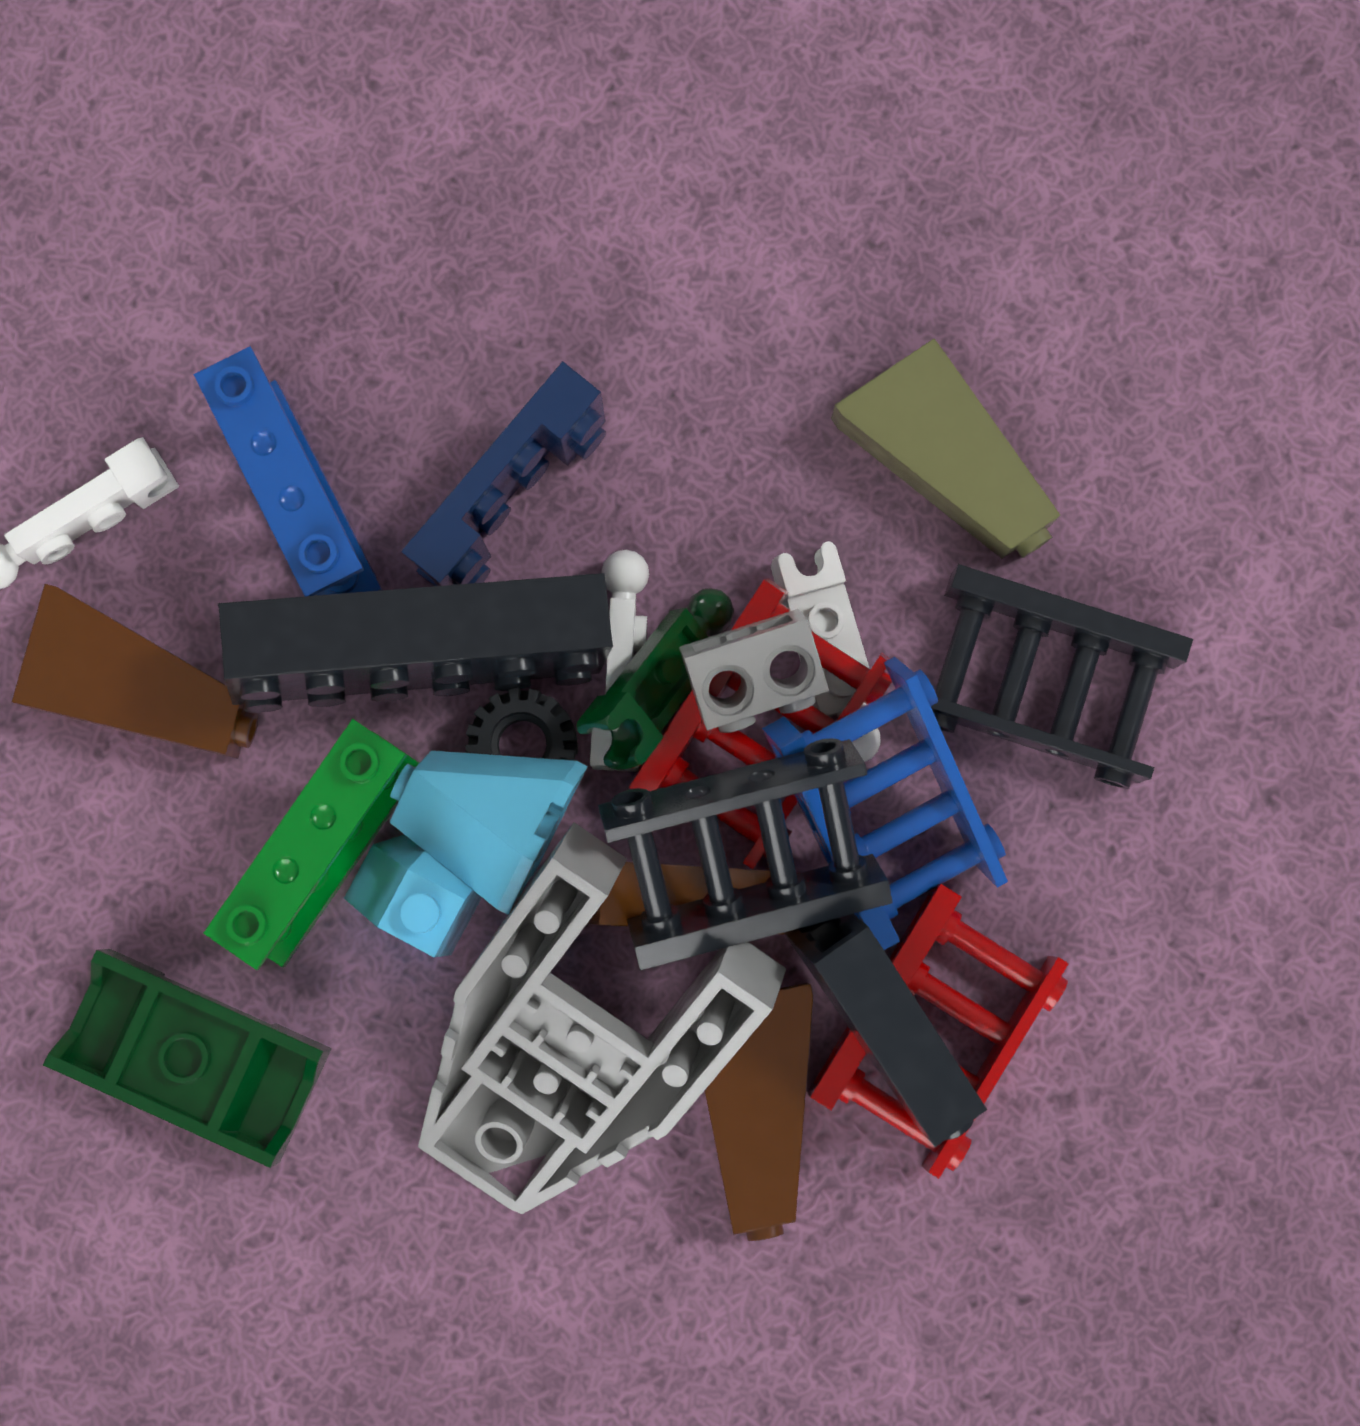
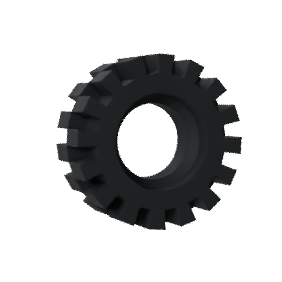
M519 688L508 689V693L502 695L496 693L488 698L490 702L483 708L479 706L474 713L476 718L473 724L468 725L466 735L469 738L468 745H465L466 753L501 755L499 741L504 730L513 723L526 721L537 725L545 735L546 749L542 758L574 761L576 754H578L576 730L566 710L550 695L548 697L541 694L539 690L529 688V691H523Z

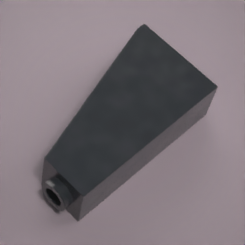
M850 914L783 932L912 1121L934 1147L944 1140H951L964 1134L972 1126L974 1119L988 1110L878 940L860 918L855 914Z

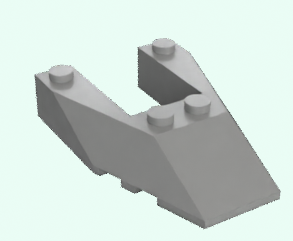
M575 822L541 866L455 991L453 999L455 1005L449 1029L444 1036L440 1053L442 1059L437 1079L432 1086L418 1148L507 1208L520 1214H524L577 1185L582 1175L602 1164L608 1168L626 1158L630 1149L652 1137L659 1140L666 1136L773 1010L786 972L784 966L749 942L720 949L648 1039L551 974V970L608 897L627 860L623 855ZM545 1156L518 1197L489 1174Z

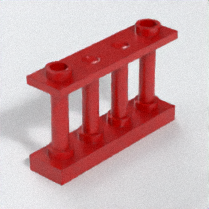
M764 579L731 630L790 612V609L782 604L789 592L770 579ZM812 632L822 668L856 689L836 721L860 709L863 703L868 705L885 694L892 680L889 674L885 672L884 662L891 658L880 653L871 669H869ZM734 671L719 672L710 681L709 693L714 697L720 698L727 686L736 692L741 684V675ZM692 690L664 732L663 739L645 761L629 788H642L652 791L700 778L688 770L690 763L681 758L693 738L702 743L706 739L710 740L746 765L764 762L776 757L774 753L739 730L729 733H721L718 727L707 730ZM813 705L792 713H780L804 730H810L812 734L836 722ZM779 708L774 709L775 711L780 713ZM794 794L786 796L781 803L785 820L797 804ZM745 807L716 814L719 820L755 843L743 861V864L753 870L762 856L766 858L757 815ZM787 828L788 836H790L792 831Z
M939 884L930 890L889 959L913 996L917 994L995 1043L976 1075L960 1066L985 1104L1041 1009L1043 1008L1048 1012L1051 1011L1063 995L1068 980L1063 978L1062 974L1069 963L1059 957L1048 956L1040 970L962 922V914L955 910L962 896ZM935 941L941 945H945L948 941L1027 991L1008 1022L928 973L930 966L925 964L923 960ZM847 1026L808 1089V1096L832 1111L838 1099L845 1104H848L850 1100L854 1101L928 1148L930 1152L921 1165L928 1173L939 1179L945 1168L954 1171L970 1148L972 1139L966 1136L968 1130L961 1136L951 1140H944L934 1147L912 1121L899 1100L864 1079L866 1072L858 1067L866 1052Z

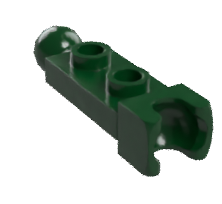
M713 588L702 589L691 597L687 608L670 610L608 689L606 695L597 696L579 718L576 727L580 734L591 733L593 728L611 732V746L603 759L605 766L608 768L625 770L643 764L664 736L661 731L692 691L679 647L709 638L707 635H717L727 629L732 622L734 608L730 597L722 590Z

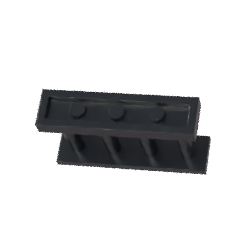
M958 564L951 573L944 596L957 600L955 608L960 611L935 690L938 703L931 706L941 731L954 733L958 724L1096 769L1095 780L1118 788L1129 789L1132 781L1140 783L1150 780L1155 767L1134 761L1132 757L1158 674L1165 673L1166 667L1174 669L1187 662L1193 639ZM993 611L1015 618L1013 627L1018 631L991 715L957 704L983 618H990ZM1050 630L1073 637L1071 646L1076 648L1051 731L1047 733L1016 723L1015 721L1041 637H1048ZM1109 648L1131 655L1129 664L1134 668L1108 752L1073 740L1099 656L1106 655Z
M832 738L817 740L808 744L802 752L652 791L642 788L629 789L615 795L610 802L598 805L608 843L625 838L628 841L645 909L641 915L627 919L640 970L893 903L889 881L873 854L866 856L858 854L844 781L867 775L864 760L850 739L844 741ZM818 788L833 860L828 866L798 872L795 869L780 798ZM755 804L771 877L764 883L737 889L733 888L716 814ZM691 821L708 894L703 899L675 906L670 904L653 831Z

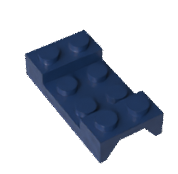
M562 361L401 551L419 567L416 572L433 586L483 583L491 571L485 564L492 556L480 533L483 531L490 536L502 525L511 511V507L506 502L520 486L529 490L540 480L550 463L544 458L549 452L568 466L577 455L585 460L596 450L606 435V431L601 428L606 422L601 391Z

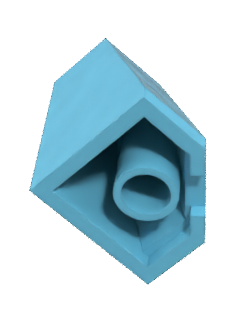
M430 751L416 767L407 764L400 773L390 797L399 801L390 823L493 907L508 915L538 869L588 766L573 760Z
M401 835L371 846L344 899L381 930L432 957L452 955L482 897L406 835Z

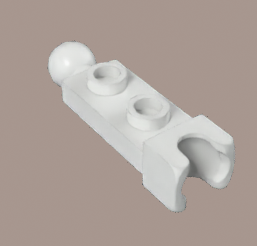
M143 437L132 441L105 458V462L110 468L109 470L4 534L9 543L6 545L0 543V589L11 585L17 578L19 565L25 561L34 565L39 561L42 564L54 563L67 556L75 547L72 541L87 531L93 529L94 532H102L122 521L126 516L124 508L135 502L142 509H145L177 489L179 485L155 448L150 449Z
M827 541L815 553L814 559L818 571L814 576L801 574L795 566L793 557L788 553L775 557L771 564L774 581L789 592L782 604L789 608L790 611L799 609L808 619L812 632L869 668L844 585L846 579L836 546L832 542ZM822 668L829 691L816 695V703L813 706L828 716L837 714L839 717L856 689ZM878 728L852 742L864 762L872 759L879 750L881 740Z
M620 550L609 555L603 563L601 573H605L606 588L612 592V598L610 599V625L613 648L607 657L606 692L633 659L634 652H638L644 645L647 637V616H636V594L641 592L646 586L649 578V569L644 558L637 552L630 550ZM593 728L590 766L594 770H617L605 766L603 760L612 742L610 731ZM639 766L617 771L639 772Z

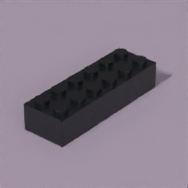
M605 573L218 603L224 680L232 704H244L245 711L252 713L276 711L283 708L282 701L308 699V705L311 707L337 706L346 702L345 696L370 694L371 700L377 702L397 701L407 698L408 690L433 688V695L456 696L468 693L470 685L494 683V688L498 691H508V689L519 688L521 690L530 687L532 679L555 678L556 685H580L592 681L591 674L600 673L613 648Z

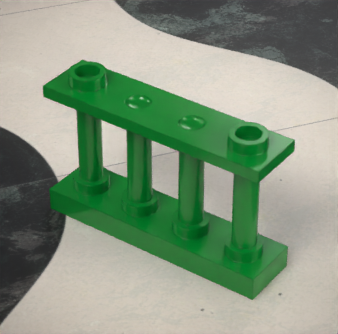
M352 718L203 934L255 970H259L267 958L281 967H286L396 808L399 801L390 797L400 773L407 764L416 767L419 762Z

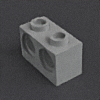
M799 609L679 647L701 718L707 730L718 727L721 733L738 731L756 722L754 715L775 708H779L780 713L800 711L815 704L816 695L829 691L808 619ZM784 651L799 653L801 662L799 669L794 675L786 679H777L770 675L771 662L779 653ZM722 671H734L741 675L739 689L727 698L712 696L708 691L712 678Z

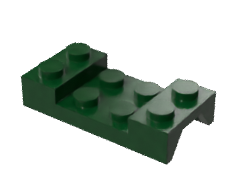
M112 949L96 950L91 960L90 985L70 1028L48 1053L43 1066L266 1167L271 1168L280 1163L332 1048L277 1023L269 1024L164 977L165 973Z

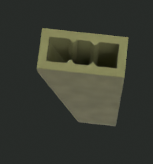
M935 338L835 404L831 420L840 431L1001 559L1015 550L1018 551L1022 558H1025L1053 538L1047 528L1061 516Z

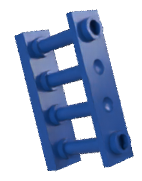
M251 346L193 374L304 596L383 590L280 385L276 380L269 382Z
M896 657L884 662L895 690L820 731L812 734L810 730H806L800 734L785 717L762 728L775 757L779 758L802 752L808 744L821 739L832 738L841 741L850 739L853 742L904 713L907 714L919 742L868 769L867 775L844 782L849 810L851 807L930 765L942 793L862 837L855 833L858 854L861 856L873 854L876 858L951 816L954 818L964 843L889 884L892 904L854 913L870 928L883 950L900 942L890 919L898 915L897 908L930 891L939 884L950 880L975 865L997 888L1008 882L999 862L1000 858L1006 856L1004 847L993 828L988 823L982 824L931 708L932 705L938 703L936 692L921 669L913 672ZM815 788L796 793L794 796L829 865L833 857L819 790Z

